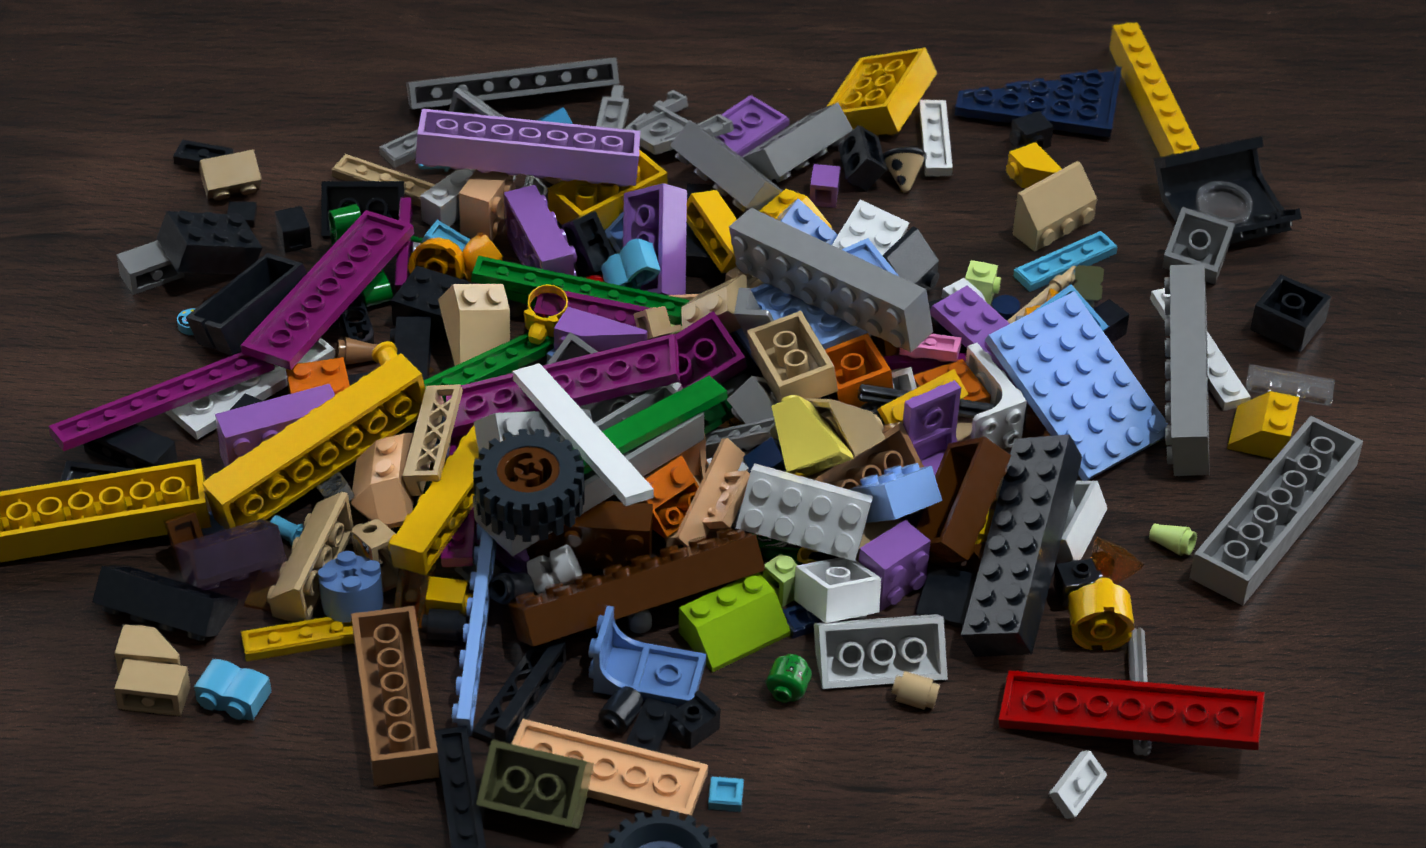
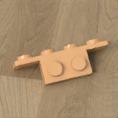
M728 438L721 440L676 533L675 539L684 547L689 546L688 541L692 539L707 537L710 529L731 528L737 518L750 473L747 470L738 471L745 453Z

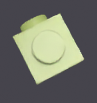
M971 260L965 279L982 292L986 302L991 305L994 293H999L1001 277H997L998 265Z

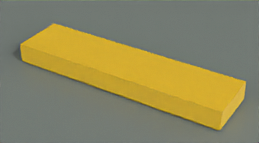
M323 617L241 631L246 662L354 643L352 618L351 622H339L330 617Z

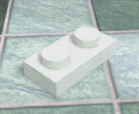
M1090 750L1080 752L1049 792V795L1066 819L1075 818L1106 778L1107 774Z

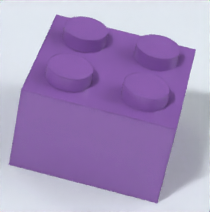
M906 520L860 548L859 563L881 578L880 611L891 604H897L905 595L913 590L920 589L925 584L927 578L931 541Z

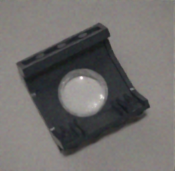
M1262 136L1154 158L1161 199L1175 222H1177L1182 207L1234 223L1235 227L1229 244L1291 231L1292 221L1302 218L1300 208L1284 209L1262 175L1257 148L1264 147Z

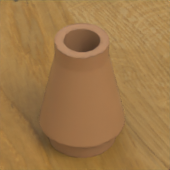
M345 337L344 340H337L336 358L343 357L345 365L374 361L372 351L378 344Z

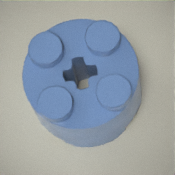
M343 551L337 555V558L327 562L318 570L321 605L327 617L339 622H351L352 613L382 609L383 588L381 567L378 561L370 560L364 556H356L353 551Z

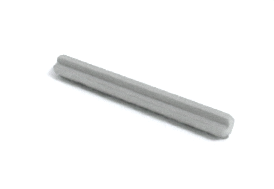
M1134 628L1132 637L1127 642L1129 681L1148 682L1145 631L1142 628ZM1133 740V752L1136 755L1147 756L1151 753V741Z

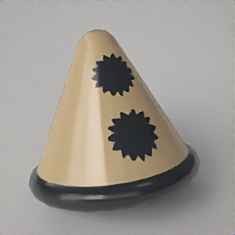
M915 147L890 149L883 154L886 166L901 191L908 193L923 162L927 158V154L922 149Z

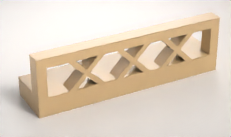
M461 384L426 386L402 475L410 496H421L426 481H440L463 392ZM452 395V398L444 403L442 396ZM444 416L446 418V421L441 424L442 418ZM438 438L440 440V444L435 446ZM432 461L434 463L433 470L429 471L430 464Z

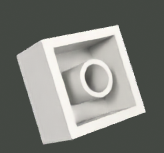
M838 557L795 567L794 600L806 608L807 611L821 619L822 622H839L849 618L862 619L869 614L879 612L881 578L856 560L851 561Z

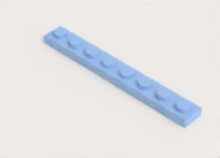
M477 524V539L481 541L480 546L474 547L473 556L474 565H477L476 572H471L470 590H474L473 597H468L467 616H470V623H464L463 642H467L466 650L460 651L459 666L460 669H463L462 677L457 676L456 696H460L459 704L454 703L452 709V722L457 723L458 727L467 726L468 736H472L490 603L488 587L493 578L497 541L479 524Z

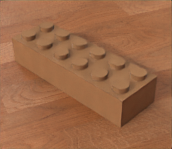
M408 606L352 613L353 639L374 786L439 777L438 750L415 607Z

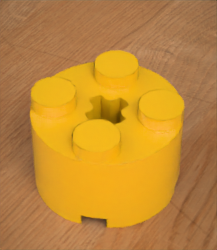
M1099 578L1093 584L1083 586L1068 595L1072 637L1079 646L1092 650V645H1102L1103 650H1112L1121 647L1131 639L1134 619L1131 597L1126 589L1113 584V581L1109 578Z

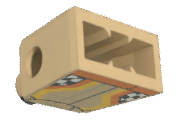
M374 519L365 524L355 525L351 529L350 535L356 556H364L370 560H376L380 564L383 563L381 578L383 592L406 583L404 569L392 565L391 552L388 550L390 538L396 533L379 519Z

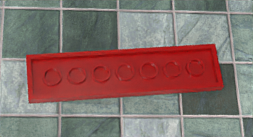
M1008 670L999 715V727L1258 751L1265 692Z

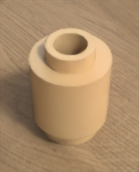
M904 671L902 677L896 675L891 694L897 695L896 702L923 710L926 707L934 709L940 684L933 683L934 679Z

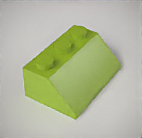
M760 573L743 577L679 607V633L695 652L706 654L705 665L712 673L791 635L790 627L776 592Z

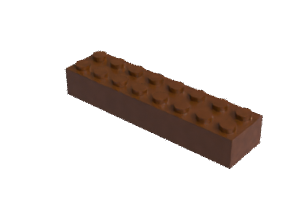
M734 527L726 528L716 532L717 537L708 540L706 536L698 537L688 541L689 546L678 549V546L664 548L660 550L661 555L650 558L649 555L633 558L631 565L622 568L621 564L611 565L603 568V574L594 577L592 573L575 577V583L563 586V583L549 585L545 587L546 592L535 596L534 592L521 594L515 597L516 602L508 604L517 639L531 646L540 645L596 626L599 615L605 614L607 606L614 607V620L765 571L757 537L755 534L746 533L744 529L735 531Z

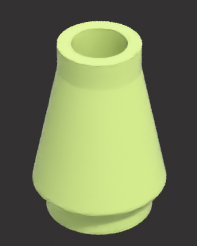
M1154 523L1149 533V540L1182 556L1183 554L1190 555L1196 544L1197 534L1191 531L1190 527Z

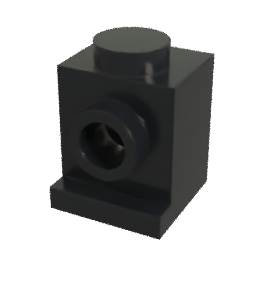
M698 690L694 693V698L670 713V731L677 740H682L689 748H693L720 729L721 709Z

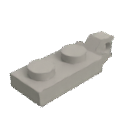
M613 85L611 97L603 96L596 127L624 129L629 108V99H624L623 95L624 85Z

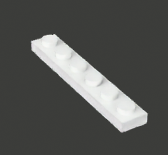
M1165 288L1151 291L1150 300L1164 321L1166 317H1170V315H1165V298L1170 297V294H1165ZM1207 332L1208 389L1223 411L1237 408V405L1249 401L1251 396Z

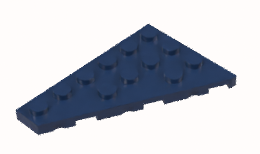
M1115 66L1114 71L1099 73L1096 69L1085 73L1060 75V79L1044 81L1043 78H1039L1033 81L1007 83L1005 88L990 90L988 86L976 90H962L958 93L955 115L966 118L985 119L993 122L1012 123L1013 119L1040 111L1053 125L1054 130L1111 138L1122 67Z

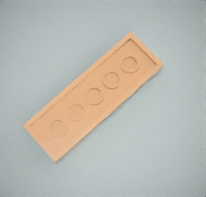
M522 719L512 741L513 745L594 763L587 793L589 798L652 813V810H661V816L669 817L670 810L679 812V819L683 821L688 815L692 816L708 774L707 764Z

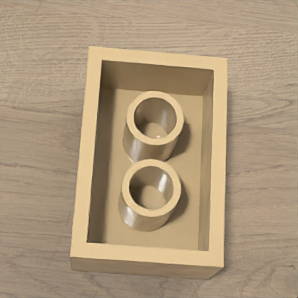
M802 311L747 330L751 355L778 403L781 402L782 398L789 395L818 399L838 391L835 367Z

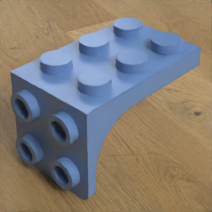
M607 606L605 614L599 615L596 625L598 637L597 639H591L589 647V657L593 658L589 668V678L593 679V692L613 695L616 690L629 686L640 693L643 701L649 697L677 705V707L694 698V693L699 690L706 664L705 653L643 643L626 636L615 623L613 606Z

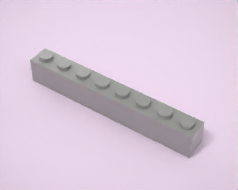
M604 58L406 82L409 109L450 105L456 88L470 92L483 101L619 84L617 59Z

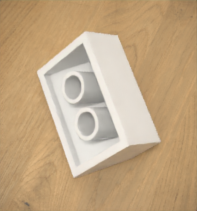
M1076 481L1055 567L1059 563L1081 560L1108 508L1098 481Z

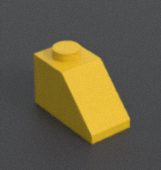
M1036 142L1010 151L1006 166L1009 177L1014 179L1021 188H1028L1062 169Z

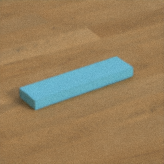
M1099 231L1014 269L1013 277L1031 292L1049 284L1054 277L1062 275L1072 266H1090L1116 254L1118 246L1102 231Z

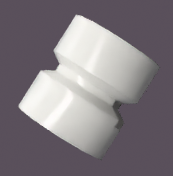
M567 544L552 550L550 557L541 555L527 561L528 574L532 578L534 588L538 594L546 592L545 587L552 584L563 583V586L575 583L574 578L583 575L575 553Z

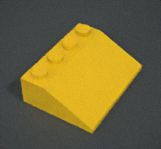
M926 48L863 57L857 61L826 107L838 102L852 129L860 125L875 135H894L901 130L937 72Z

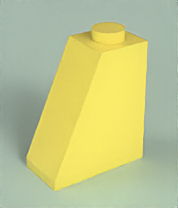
M789 395L782 398L780 403L771 406L787 473H804L810 476L853 459L852 452L811 402L798 395Z

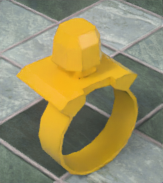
M546 284L538 286L530 293L528 309L524 310L525 327L529 330V342L540 345L544 342L546 336L554 337V327L568 307L567 295L561 288ZM544 293H555L561 296L566 303L560 313L548 318L536 315L531 309L530 304L535 297Z

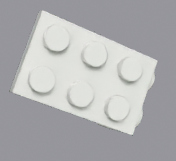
M978 343L967 346L965 363L991 395L990 404H996V406L977 414L973 418L970 439L986 437L1002 449L1012 447L1014 439L1022 438L1027 401L1023 397L1022 392L1010 382L1006 373L1000 370L993 362L990 354L985 352Z

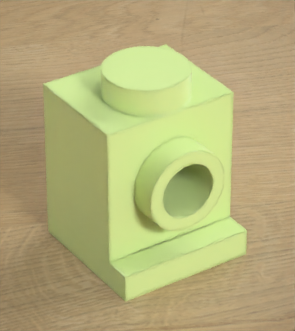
M780 554L764 564L765 571H763L762 576L775 590L780 605L783 608L794 600L795 567L797 564L790 556Z

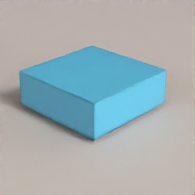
M711 776L708 809L741 812L744 779Z

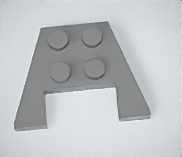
M675 90L667 93V100L663 103L660 100L653 105L654 110L648 115L647 113L641 114L624 128L625 130L640 131V146L655 155L673 150L670 146L688 122V120L675 114V112L688 106L687 97ZM720 114L697 124L715 137L734 131L733 121Z

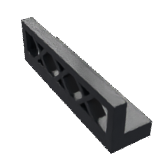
M555 639L548 648L539 645L530 646L473 728L472 737L491 744V740L512 743L522 719L527 720L565 665L566 641ZM535 656L541 657L533 668L531 661ZM526 679L520 687V689L518 690L516 683L520 680ZM511 701L503 712L501 709L502 703ZM495 723L494 733L484 730L487 725Z

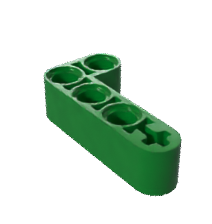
M357 204L328 212L332 246L361 216ZM383 269L361 292L366 308L389 302L393 298L389 280Z

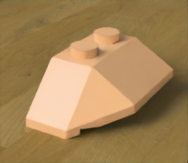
M414 432L376 440L356 459L352 488L355 496L351 499V505L369 520L379 519L390 529L402 526L406 515L411 514L413 511L414 496H410L402 475Z

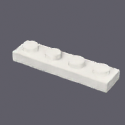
M920 100L919 114L923 151L927 154V158L924 161L925 176H952L953 166L946 100Z

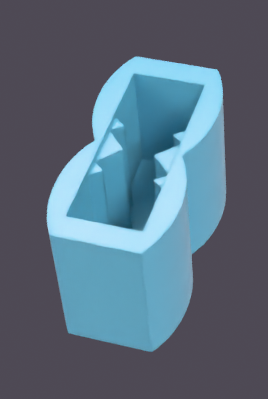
M639 238L630 240L619 254L610 256L601 266V272L606 283L639 290L642 285L655 279L661 271L653 244Z
M213 659L194 686L196 700L202 707L208 710L226 711L235 719L254 720L272 692L269 677L252 669L239 668L228 661Z

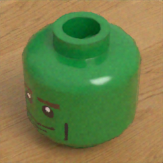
M795 654L780 656L774 660L766 679V686L773 697L780 702L798 701L803 698L812 677L811 669L801 656Z

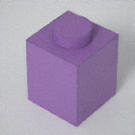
M813 165L809 199L815 206L836 208L840 166Z

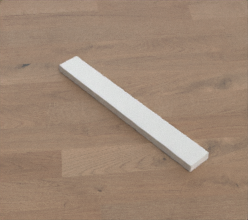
M540 363L513 371L515 383L563 437L572 443V447L578 449L581 457L625 506L654 498L653 487Z

